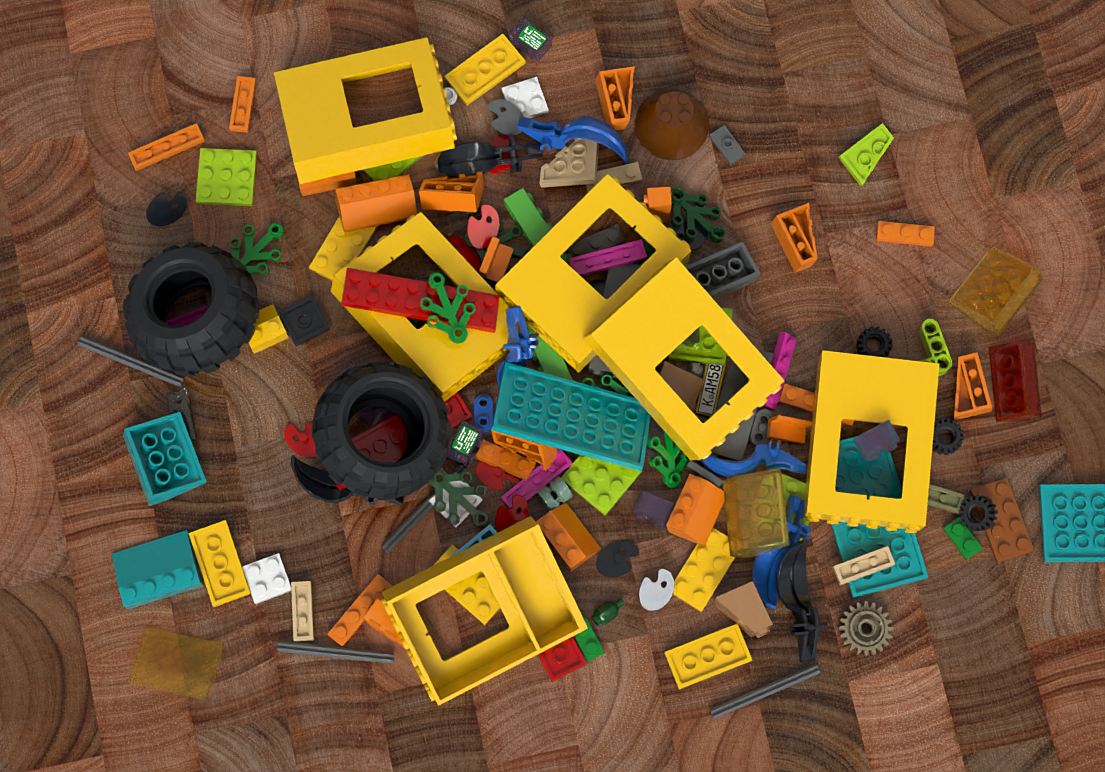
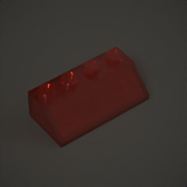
M1018 340L990 347L989 354L996 422L1028 421L1041 418L1034 343Z

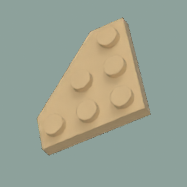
M578 138L569 147L565 146L555 155L556 158L541 167L540 186L556 187L596 184L599 143Z

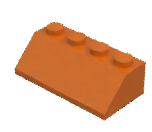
M409 174L335 189V202L344 233L403 221L412 215H417L414 190Z

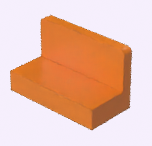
M492 237L480 267L479 275L498 283L505 275L514 249L500 244V239Z
M781 415L774 416L768 419L767 438L804 444L806 428L812 426V421Z

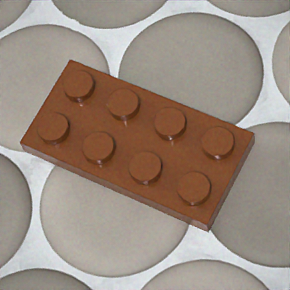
M1007 478L970 490L971 496H985L987 499H991V503L996 505L994 509L998 510V514H995L997 520L993 521L995 524L990 526V529L984 530L996 564L1035 551ZM976 506L981 521L985 516V512L982 507Z

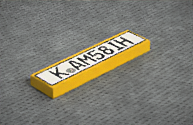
M706 364L702 383L703 389L698 398L695 414L711 417L715 413L725 366Z

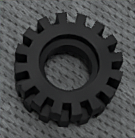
M873 326L869 329L866 328L857 340V353L886 358L892 349V338H889L890 334H886V330H880L878 326L876 328H873ZM871 338L878 339L881 342V349L879 351H871L867 346V341Z
M943 418L934 423L932 445L934 452L938 451L940 455L942 453L944 455L953 454L962 445L964 431L960 429V424H956L957 421H950L949 418L944 420ZM942 430L951 432L953 436L952 442L948 444L942 443L938 437L939 432Z
M972 496L969 499H965L964 504H961L962 510H959V514H962V516L959 518L964 521L962 524L967 526V529L984 531L990 529V526L995 524L993 521L997 520L995 514H998V510L994 509L996 505L991 503V499H987L985 496ZM976 506L984 509L985 516L981 521H976L972 516V510Z

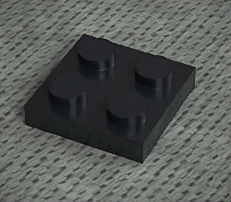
M313 295L278 312L295 346L301 345L330 330Z

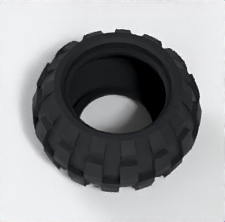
M188 242L183 247H178L177 245L163 249V254L155 259L150 257L142 264L144 269L139 274H135L128 285L129 294L126 295V299L123 301L124 318L127 320L124 323L128 337L139 354L154 367L162 371H174L176 374L183 376H194L199 371L205 373L216 371L220 368V364L226 360L233 361L241 353L239 349L242 345L248 344L255 332L253 324L259 318V300L257 299L256 284L241 261L235 259L231 253L214 245L208 247L201 242ZM211 286V302L202 316L192 323L182 326H173L165 323L170 307L180 296L198 287Z
M369 362L367 365L354 366L344 371L327 386L316 405L311 428L316 456L320 464L324 465L329 472V476L339 486L340 484L351 490L352 494L357 496L377 498L378 500H392L397 497L410 495L421 489L435 476L447 457L449 441L451 439V424L447 417V407L442 397H439L433 390L434 386L424 376L422 378L411 372L412 369L400 364L395 366L386 364V362ZM368 407H383L394 412L402 420L407 431V446L403 455L396 462L382 463L374 461L363 455L355 447L349 436L348 424L357 412Z

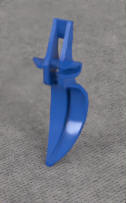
M582 116L559 127L557 122L543 123L530 118L519 117L517 128L541 143L540 151H543L544 146H547L548 152L551 153L552 148L563 149L565 144L571 139H587L610 148L622 158L624 165L628 164V152L625 144L616 130L605 121L595 117Z
M520 306L506 309L508 342L503 345V348L509 349L510 353H508L506 360L502 362L497 370L498 388L500 387L505 362L526 367V359L533 357L532 348H537L539 345L537 340L539 333L529 334ZM516 322H518L519 335L515 326Z
M770 439L769 444L757 445L753 454L741 461H727L711 454L706 459L700 460L709 470L729 478L746 477L754 473L761 465L766 466V471L780 468L792 472L806 473V464L781 450V440H778L777 446H772L773 439Z
M791 494L787 501L783 519H774V523L780 525L777 529L778 535L758 552L753 564L752 581L763 604L771 609L776 608L778 599L776 578L781 560L786 552L800 540V537L809 540L808 533L812 531L808 525L803 524L804 500ZM794 512L796 513V516L794 519V523L792 524V515Z

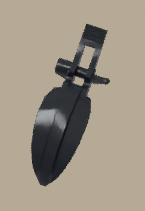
M509 133L508 146L495 147L484 142L454 145L455 148L442 151L437 156L434 167L439 174L448 177H459L460 174H465V177L477 175L476 172L482 171V173H486L498 165L509 164L510 173L521 172L523 160L543 157L542 151H540L541 143L533 142L518 145L515 143L513 135ZM527 148L528 155L517 157V149ZM509 151L510 158L503 159L502 152Z
M295 455L291 456L290 465L296 480L314 498L324 502L339 503L348 500L351 496H357L352 494V491L347 488L340 491L329 476L328 471L310 466L297 459ZM404 496L384 501L403 505ZM365 498V501L369 504H374L377 498Z
M808 539L798 541L786 552L780 562L776 578L778 597L785 607L792 611L793 616L796 618V621L793 622L794 624L790 625L789 630L791 635H798L800 662L815 660L820 627L825 628L828 626L827 622H819L818 610L812 606L809 598L806 577Z

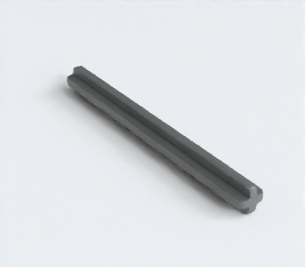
M80 336L78 340V345L176 386L181 387L184 382V377L181 375L162 371L149 362L88 337Z
M459 464L450 474L454 472L461 474L462 472H467L463 465ZM435 490L381 545V548L386 553H390L433 508L428 499L435 493Z
M278 641L277 651L391 664L394 662V653L288 641Z
M813 664L711 708L710 713L716 719L819 674L820 669L817 664Z

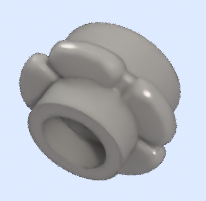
M690 362L688 372L701 377L703 366L700 365V362Z

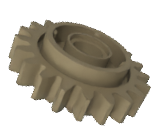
M865 601L863 607H861L860 603L857 602L855 605L856 609L850 606L848 607L850 613L843 612L846 619L841 618L839 620L844 626L838 627V630L844 631V633L839 638H846L843 645L850 644L849 651L856 648V655L863 651L864 657H866L870 651L874 656L876 649L879 652L883 651L881 644L886 647L889 645L885 639H892L893 637L888 634V632L894 630V628L888 627L892 620L885 619L889 614L888 612L881 614L882 606L876 610L875 603L868 607V603ZM862 624H867L870 627L869 634L862 632Z

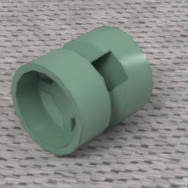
M559 476L550 482L549 487L544 486L536 491L549 512L559 507L560 502L565 503L573 497L570 489ZM553 491L557 498L553 499L550 492Z

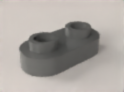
M762 409L755 414L749 435V441L755 447L759 444H767L769 438H767L768 419L774 417L770 410ZM764 417L766 419V423H762L760 418ZM759 435L761 437V441H757L755 436Z

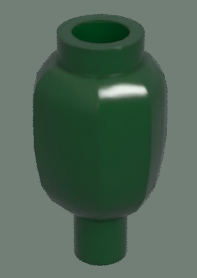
M620 598L616 602L607 601L594 610V615L591 616L593 622L597 626L600 624L607 625L617 617L619 608L624 606L625 602Z

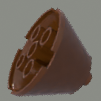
M665 89L650 95L640 105L635 119V131L641 145L650 151L652 155L665 160H680L693 155L705 143L709 132V117L703 104L692 94L678 89Z

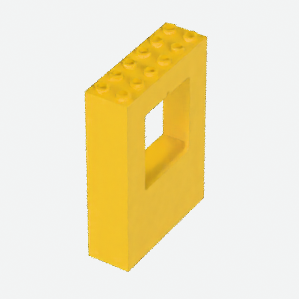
M428 38L274 72L293 162L300 184L455 148L454 141L457 140L453 118H451L450 106L447 103L446 91L443 88L442 76L439 73L433 44L429 45ZM412 68L423 112L354 128L342 83Z
M608 174L495 285V292L500 295L510 308L520 306L526 324L535 333H539V337L578 373L597 355L583 338L666 262L677 257L685 266L689 262L692 251L686 241H681L676 237L673 229L670 227L666 228L657 215H652L643 202L639 203L630 190H625L620 186L621 183L614 176L610 177ZM611 208L632 228L636 226L634 230L653 246L656 251L609 299H605L560 256L607 209Z
M421 212L416 216H410L402 226H396L390 235L381 237L373 247H367L361 256L352 258L346 267L338 268L334 272L330 291L341 303L347 268L377 273L391 263L392 259L395 260L411 247L418 244L457 287L465 285L468 290L498 295ZM501 297L499 299L495 333L466 328L468 336L460 344L453 343L447 333L436 328H430L427 324L420 329H416L406 317L344 306L396 364L412 369L411 372L421 378L424 376L434 386L433 390L439 397H442L444 402L510 352L509 349L503 348V345L508 342L506 309L510 307ZM516 322L515 326L519 335L518 322ZM457 330L455 335L461 336V332Z
M677 257L666 262L583 338L691 461L706 459L712 453L711 449L713 447L720 446L726 440L725 436L728 433H734L740 427L739 423L742 420H748L754 414L753 410L756 407L760 408L768 401L767 397L770 394L774 395L782 388L781 384L784 382L783 378ZM699 326L705 328L749 379L748 383L727 401L730 405L728 406L725 403L705 423H702L655 370V367Z
M822 350L817 365L803 518H807V521L810 522L827 520L828 524L846 522L847 526L852 527L864 524L866 528L878 529V526L885 527V530L888 531L905 529L906 533H917V531L926 526L939 364ZM843 419L907 427L901 499L869 496L868 500L867 495L835 491L841 421Z
M531 516L382 592L384 598L381 601L388 615L393 614L390 616V619L397 633L401 631L398 635L405 649L410 648L407 653L414 667H416L415 669L422 683L425 684L424 687L431 701L436 700L438 706L588 629L539 525ZM482 571L509 627L446 660H442L429 634L425 635L428 633V630L416 608V604Z

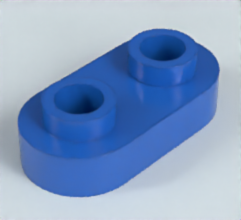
M481 394L474 400V427L480 433H488L491 431L493 423V401L490 396ZM486 401L487 405L481 406L480 402ZM484 419L487 421V424L481 425L480 421Z

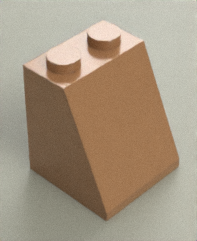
M666 361L660 362L655 367V370L687 407L694 412L697 397L703 389V379Z
M753 581L716 597L714 605L735 624H738L750 637L756 635L757 638L768 634L770 627L773 625Z

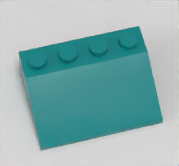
M180 412L124 429L123 438L149 506L167 501L207 482Z
M187 530L112 554L122 603L128 610L203 586Z

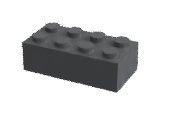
M743 242L685 266L713 300L755 283L761 274Z

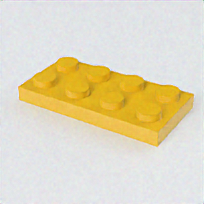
M501 34L446 74L444 78L466 106H468L526 64V61L506 36Z
M339 216L310 264L309 269L333 281L334 272L338 268L346 267L352 258L362 255L378 226L344 233Z
M224 520L189 533L213 607L250 595L251 592L227 521Z
M713 528L706 545H696L675 579L673 595L702 612L742 545Z
M452 544L434 565L449 558L458 549ZM482 571L444 589L483 625H486L500 609Z
M738 624L664 652L679 690L752 661Z

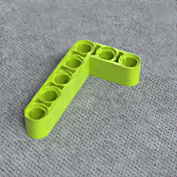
M927 319L922 323L919 335L928 358L920 360V362L937 364L938 361L944 362L946 368L939 367L938 376L946 374L952 366V359L939 324L934 319ZM925 326L931 327L933 333H928L925 330ZM931 344H937L940 350L932 349Z

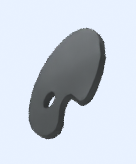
M496 99L489 103L488 110L499 116L498 119L491 121V125L498 132L504 135L511 133L513 136L522 133L517 128L519 117L524 116L515 104L503 99ZM504 107L506 108V111L501 112L500 108Z

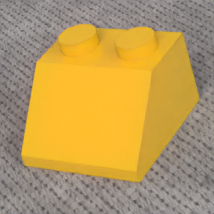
M273 304L259 310V318L253 324L255 332L248 343L255 354L289 338Z

